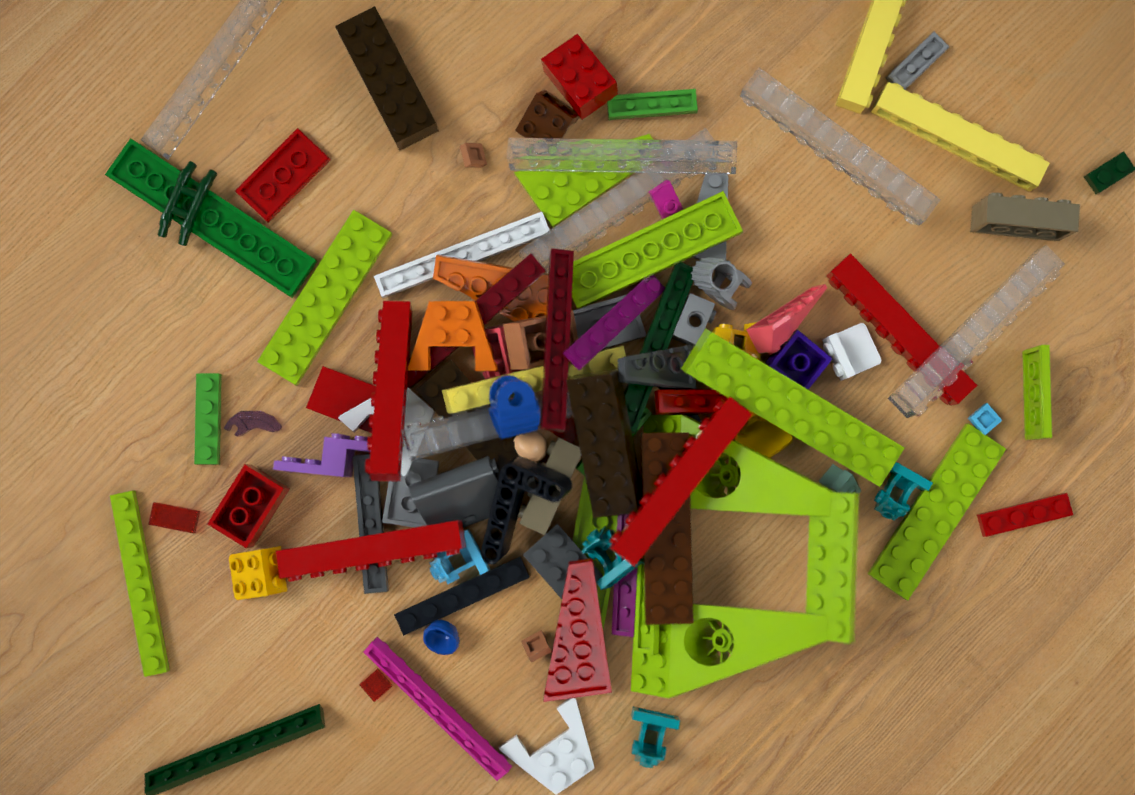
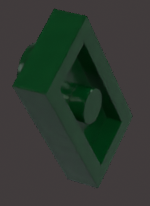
M1123 151L1085 175L1084 179L1095 195L1135 171V167Z

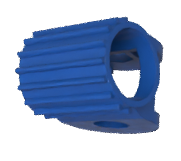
M505 375L496 379L489 391L491 405L489 407V414L499 438L503 439L537 431L540 424V408L532 388L515 376ZM514 393L513 399L509 401L510 395Z

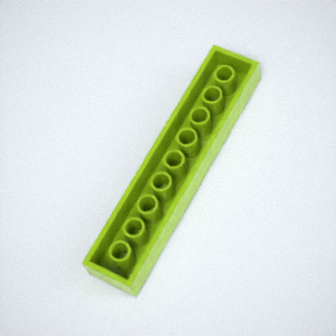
M706 328L681 368L687 374L726 397L733 398L743 407L879 487L905 449V447Z

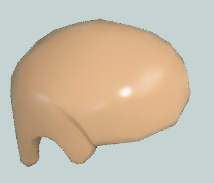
M538 431L517 435L513 440L518 455L538 463L547 453V440Z

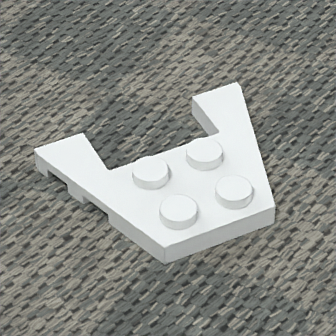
M408 387L403 440L405 446L403 447L401 475L404 477L410 471L409 469L418 453L419 446L435 414V411ZM371 398L343 413L338 419L355 433L370 414H374Z
M576 698L568 699L557 706V710L569 729L531 755L517 735L499 746L503 754L555 795L595 768Z

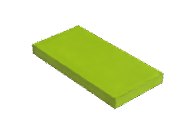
M1039 345L1022 351L1025 440L1052 438L1050 345Z

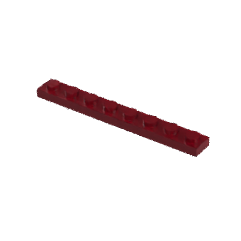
M551 248L549 255L540 430L564 432L566 430L568 389L566 380L568 379L569 359L563 353L570 346L574 251Z
M532 253L476 300L484 325L547 272ZM431 346V370H409L407 387L409 389L414 387L460 346Z

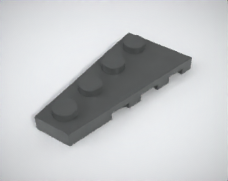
M693 344L619 358V382L682 390L696 389V379L681 369L693 349Z

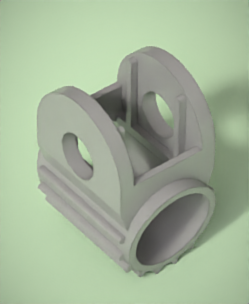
M701 258L700 261H696L695 266H692L691 280L694 281V285H697L699 289H703L705 294L715 302L730 310H735L737 307V302L731 297L738 286L750 288L752 285V281L743 272L737 270L734 267L735 265L725 259ZM715 269V274H714V277H713V279H712V273H713V270ZM727 277L731 284L724 289H720V285Z

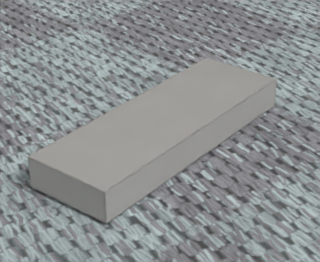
M933 32L886 79L890 83L901 85L906 90L950 46Z

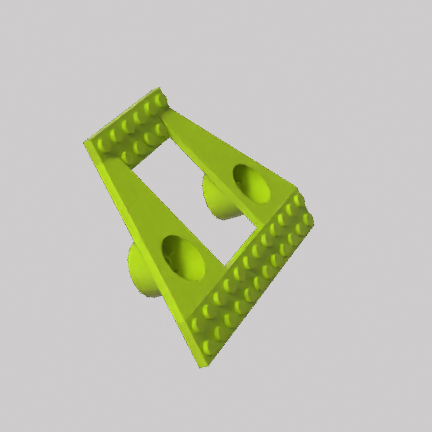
M651 415L644 423L643 433H689L690 438V436L695 437L699 433L700 429H698L700 422L686 415ZM732 440L690 494L691 509L809 515L806 613L693 604L694 624H660L658 654L651 655L634 652L633 637L632 692L673 698L827 641L854 643L859 494L834 492L759 452ZM729 458V464L727 465L725 461ZM726 487H728L727 494L724 492ZM719 621L722 622V629L718 625Z

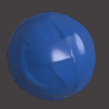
M436 620L423 632L425 645L437 654L449 655L454 653L459 647L460 639L457 629L448 621Z

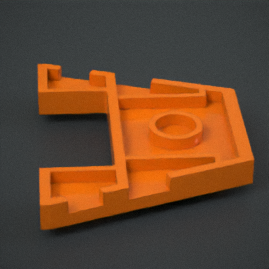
M429 301L408 370H431V346H474L475 371H498L477 302Z

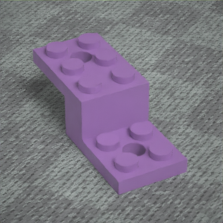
M332 433L331 438L324 437L322 461L305 459V463H301V458L282 456V461L274 460L273 470L352 478L355 451L370 452L367 449L368 437L355 436V440H350V436Z

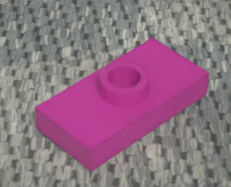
M665 180L649 191L662 220L684 210L669 180Z

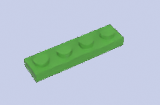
M696 89L616 95L607 102L608 120L693 114L698 111Z
M219 373L196 374L194 464L196 465L220 464L222 374Z

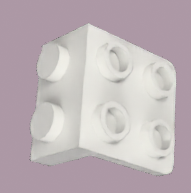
M859 323L822 340L826 354L832 358L833 370L841 381L881 363V357L864 323Z

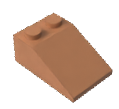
M571 310L570 346L578 340L573 310ZM546 315L503 324L511 370L531 369L544 365Z

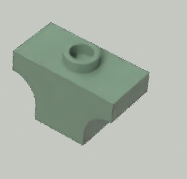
M834 464L819 480L821 485L837 493L859 494L861 492L853 474L847 470L840 469Z

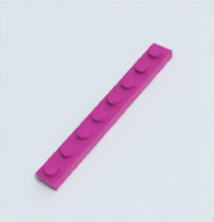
M378 637L370 643L363 653L496 781L508 773L512 765L507 762L506 758L499 754L485 738H482L470 723L458 715L456 710L448 705L435 690L431 689L420 675L406 665L402 658L398 657Z

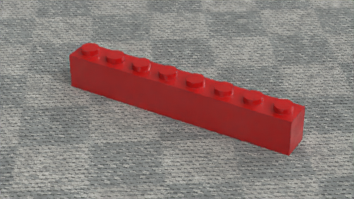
M851 253L826 275L829 279V284L834 289H839L845 295V301L851 306H855L860 311V316L866 322H871L875 326L876 333L881 338H886L892 344V350L898 355H902L907 360V365L913 371H918L922 375L923 382L939 393L938 397L943 403L950 406L959 404L978 386Z
M383 301V307L378 311V322L381 323V330H377L376 341L379 343V350H375V364H378L377 371L373 372V385H376V391L371 394V406L374 407V414L369 416V428H372V436H368L367 439L370 459L366 458L365 471L369 473L372 481H401L413 315L410 301Z
M728 397L724 400H718L712 408L715 411L710 418L705 417L699 424V433L695 437L690 436L683 445L686 449L681 456L677 454L669 463L671 468L667 474L662 473L654 482L656 488L652 493L647 492L639 502L642 506L637 512L632 511L624 521L627 524L622 531L617 530L609 540L612 543L609 548L630 565L635 567L752 416L748 410L733 398Z
M462 520L278 550L276 551L279 578H288V582L302 580V575L310 574L311 578L325 576L324 571L333 570L334 575L346 573L348 567L355 566V570L358 571L369 569V564L378 563V567L392 565V560L400 559L401 563L415 561L414 556L423 555L424 559L438 557V552L446 551V556L460 554V549L466 548Z

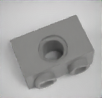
M690 293L672 338L687 345L693 344L694 347L705 330L707 323H712L717 311L713 310L715 303ZM692 316L698 317L701 322L700 326L693 327L689 322V318Z

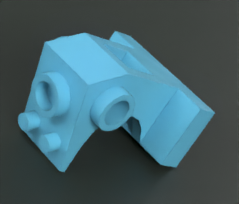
M470 529L464 531L466 548L460 549V553L466 562L465 565L454 570L449 560V557L453 555L446 556V551L437 553L438 557L430 562V572L435 580L438 579L439 583L444 581L447 584L452 583L460 578L458 573L476 565L480 575L490 570L488 564L484 562L481 556V550Z

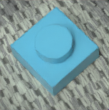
M988 403L983 404L968 417V420L983 435L989 433L1002 421Z

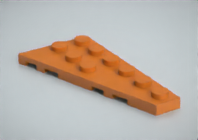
M436 255L433 279L468 295L476 301L513 268ZM543 274L500 311L499 314L514 322L545 316L547 312L548 274Z

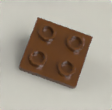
M543 90L535 94L519 122L516 132L548 155H552L569 126L576 123L579 116L572 108L548 91Z

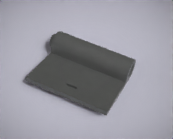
M489 456L409 485L410 495L427 525L462 520L464 528L489 518L498 485L496 473L499 472L495 459L490 460Z

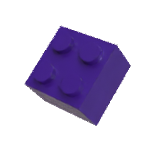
M795 330L789 340L781 345V349L771 354L764 364L809 390L831 362L832 358L799 330Z

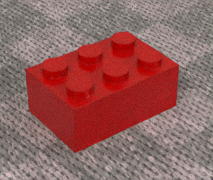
M578 34L541 58L544 73L582 120L618 95L616 80Z
M244 464L207 525L244 548H252L290 488L255 466Z

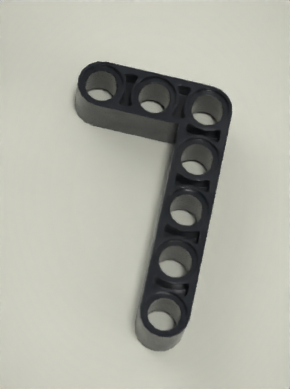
M520 456L515 457L504 465L501 469L481 548V556L484 562L491 565L496 564L508 553L524 491L550 502H559L572 489L570 478Z

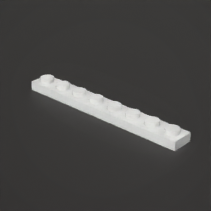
M539 212L377 274L374 278L382 298L432 280L436 255L479 262L550 234V230L543 212Z

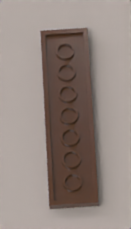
M641 433L642 497L647 492L652 493L656 488L654 484L656 479L662 473L666 475L671 468L669 466L671 460L677 454L681 456L686 448L683 445L689 439V433ZM690 496L643 555L644 614L646 625L694 624Z

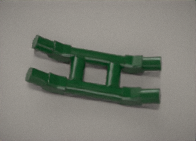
M192 161L188 162L177 178V183L165 211L161 215L157 234L160 237L166 238L173 215L183 218L185 220L181 225L178 244L183 246L188 244L195 219L206 194H208L217 176V173L210 169L199 183L198 190L186 186L197 167ZM182 194L194 198L189 211L177 207Z

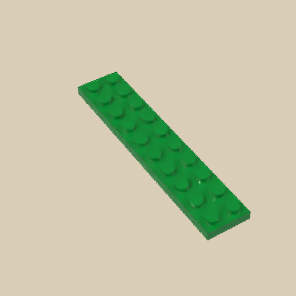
M130 138L105 175L163 213L181 171ZM190 178L186 186L198 190L199 183ZM209 190L208 194H206L195 219L192 233L293 298L318 261ZM182 194L177 207L189 211L194 198ZM173 215L172 220L182 225L185 219Z

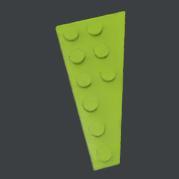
M647 134L514 172V175L540 212H543L549 225L554 228L660 156L662 151L651 135Z

